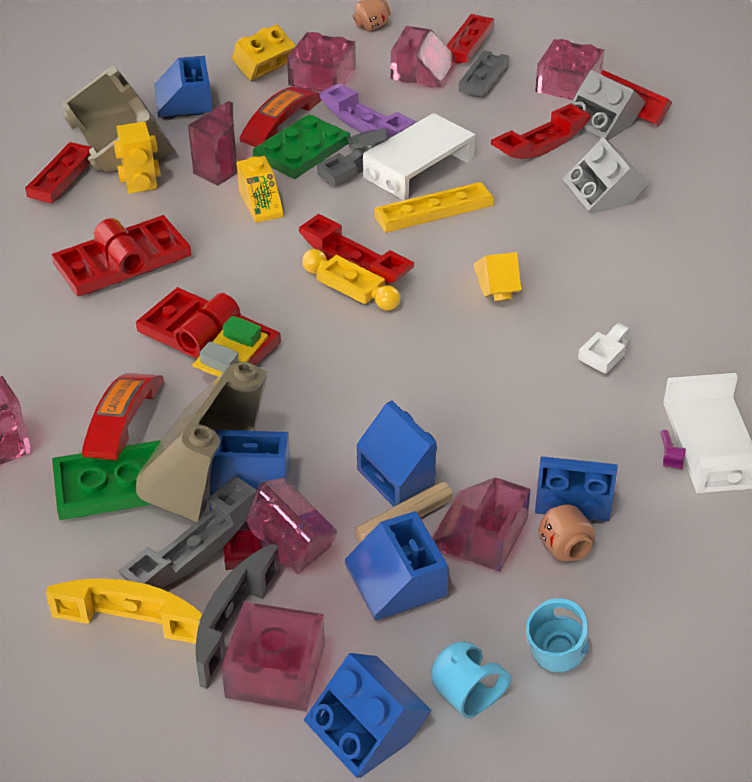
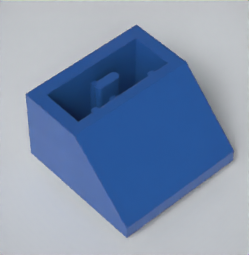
M205 56L177 58L154 83L158 117H176L177 115L184 114L201 115L205 112H212L210 83Z
M392 400L387 402L356 444L357 470L394 507L435 485L437 443L429 432H425L414 422L412 416L407 411H403Z
M215 430L219 436L220 444L211 465L210 496L237 476L258 490L260 494L250 515L284 516L290 470L289 432Z
M540 456L535 513L546 514L551 508L569 504L576 506L589 520L609 521L618 464Z
M416 511L380 522L345 558V566L375 621L447 597L449 566Z
M349 653L304 718V722L356 778H361L406 746L427 718L431 709L378 656Z

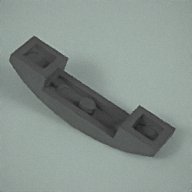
M235 476L208 498L212 507L209 513L158 554L150 547H147L118 570V572L125 580L157 588L167 586L185 577L212 558L236 534L255 507L260 497L258 490Z
M270 544L242 561L220 583L207 603L198 626L195 646L200 687L207 689L226 659L224 633L248 595L263 599L278 576L280 561L277 545Z

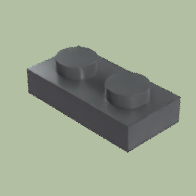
M385 128L373 129L347 137L350 148L358 147L364 151H368L379 145L381 141L388 139Z

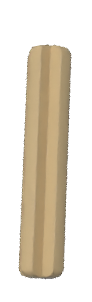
M441 481L371 518L355 528L356 538L361 543L382 521L416 511L419 517L428 514L452 500L453 492L451 487H448L446 482Z

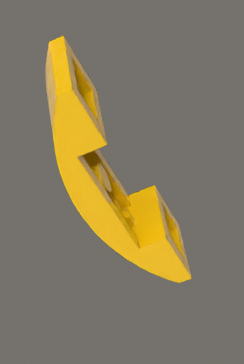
M98 578L62 582L50 585L46 590L50 612L54 618L89 624L94 613L100 612L159 623L163 625L165 638L196 644V636L202 613L184 599L163 589L134 581Z

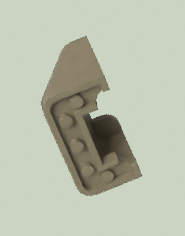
M114 64L61 103L66 111L63 117L72 129L78 127L90 147H92L89 149L91 156L88 157V160L98 172L101 169L105 173L118 170L117 166L122 165L121 158H116L113 141H118L116 128L118 125L145 121L149 136L155 135L158 152L153 153V160L166 158L176 151L145 103Z
M249 362L232 364L184 409L139 472L136 482L137 495L150 504L192 521H199L206 510L207 500L205 495L212 460L220 444L219 436L215 430L255 431L268 371Z

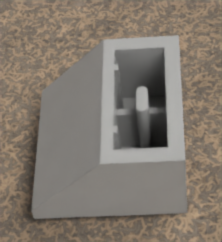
M590 70L571 103L591 115L590 120L582 129L600 138L604 137L606 140H610L632 126L645 101L634 90Z
M604 137L562 179L591 214L629 205L650 184L627 157Z

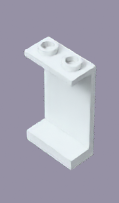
M432 113L363 153V178L400 199L407 200L409 199L410 178L450 154L466 163L474 159L476 134Z
M736 373L668 378L663 403L679 447L686 448L684 460L696 493L752 489V441L733 398L738 379Z

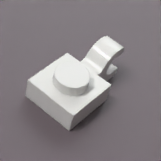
M617 323L606 336L597 332L579 349L578 360L607 374L625 355V347L628 344V340L624 339V337L630 331V328Z

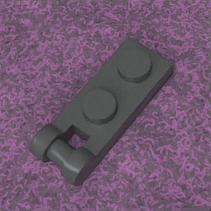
M483 50L460 80L459 92L468 93L474 97H484L501 72L507 70L510 60L509 55L500 54L497 56L493 55L491 51Z

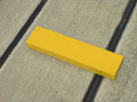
M476 182L374 208V217L384 232L387 233L493 206L494 197L482 182Z

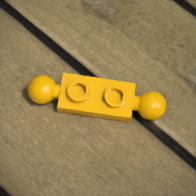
M311 249L302 258L304 269L309 273L316 274V280L365 305L374 298L380 309L391 311L400 303L399 291L393 286H385L384 278L338 255L327 261L325 254L321 250Z

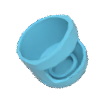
M559 598L547 600L531 612L526 622V635L534 660L542 668L551 672H567L580 665L588 652V621L583 609L574 601ZM563 607L573 611L580 618L582 625L567 616L555 615L554 609Z
M461 641L450 644L440 652L432 665L431 679L435 689L465 718H473L494 704L504 694L512 682V675L499 663H488L480 666L483 658L482 650L473 643ZM488 675H499L496 684L492 688H487L480 682V680Z

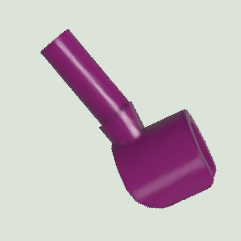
M666 429L662 430L660 435L665 450L663 466L683 469L686 448L674 447L669 431Z

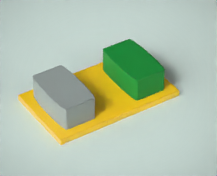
M231 316L223 325V330L212 342L207 343L200 351L198 359L192 365L194 368L219 377L232 364L248 362L266 341L268 334L261 332V327L252 322Z

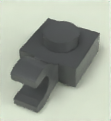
M357 148L345 157L338 153L317 164V173L336 187L355 177L358 173L363 172V161L361 159H363L365 151Z

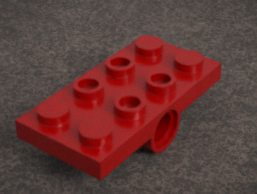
M161 215L127 228L117 219H105L96 226L94 239L52 253L51 256L54 266L76 296L79 297L109 285L120 283L134 276L148 273L167 264L178 262L181 259L192 256L189 243L165 215Z
M176 287L136 321L137 332L195 359H198L200 351L207 343L212 342L223 330V325L231 316L252 322L261 327V332L268 334L266 341L248 361L254 366L258 365L281 343L280 332L242 316L236 301L225 293H218L208 301Z

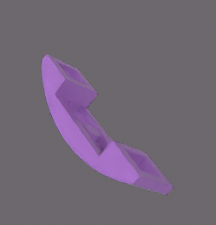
M340 83L320 93V98L339 119L360 133L385 128L389 139L417 123L398 112L387 117L359 103L358 92Z

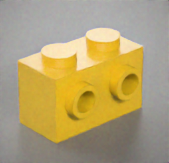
M276 24L269 28L264 27L249 37L244 36L240 38L235 44L232 60L249 81H252L290 63L296 45L280 26Z
M145 121L116 126L118 141H113L116 158H121L122 165L117 166L120 183L126 182L128 193L157 189L156 177H161L158 159L153 160V153L158 152L155 135L149 136Z

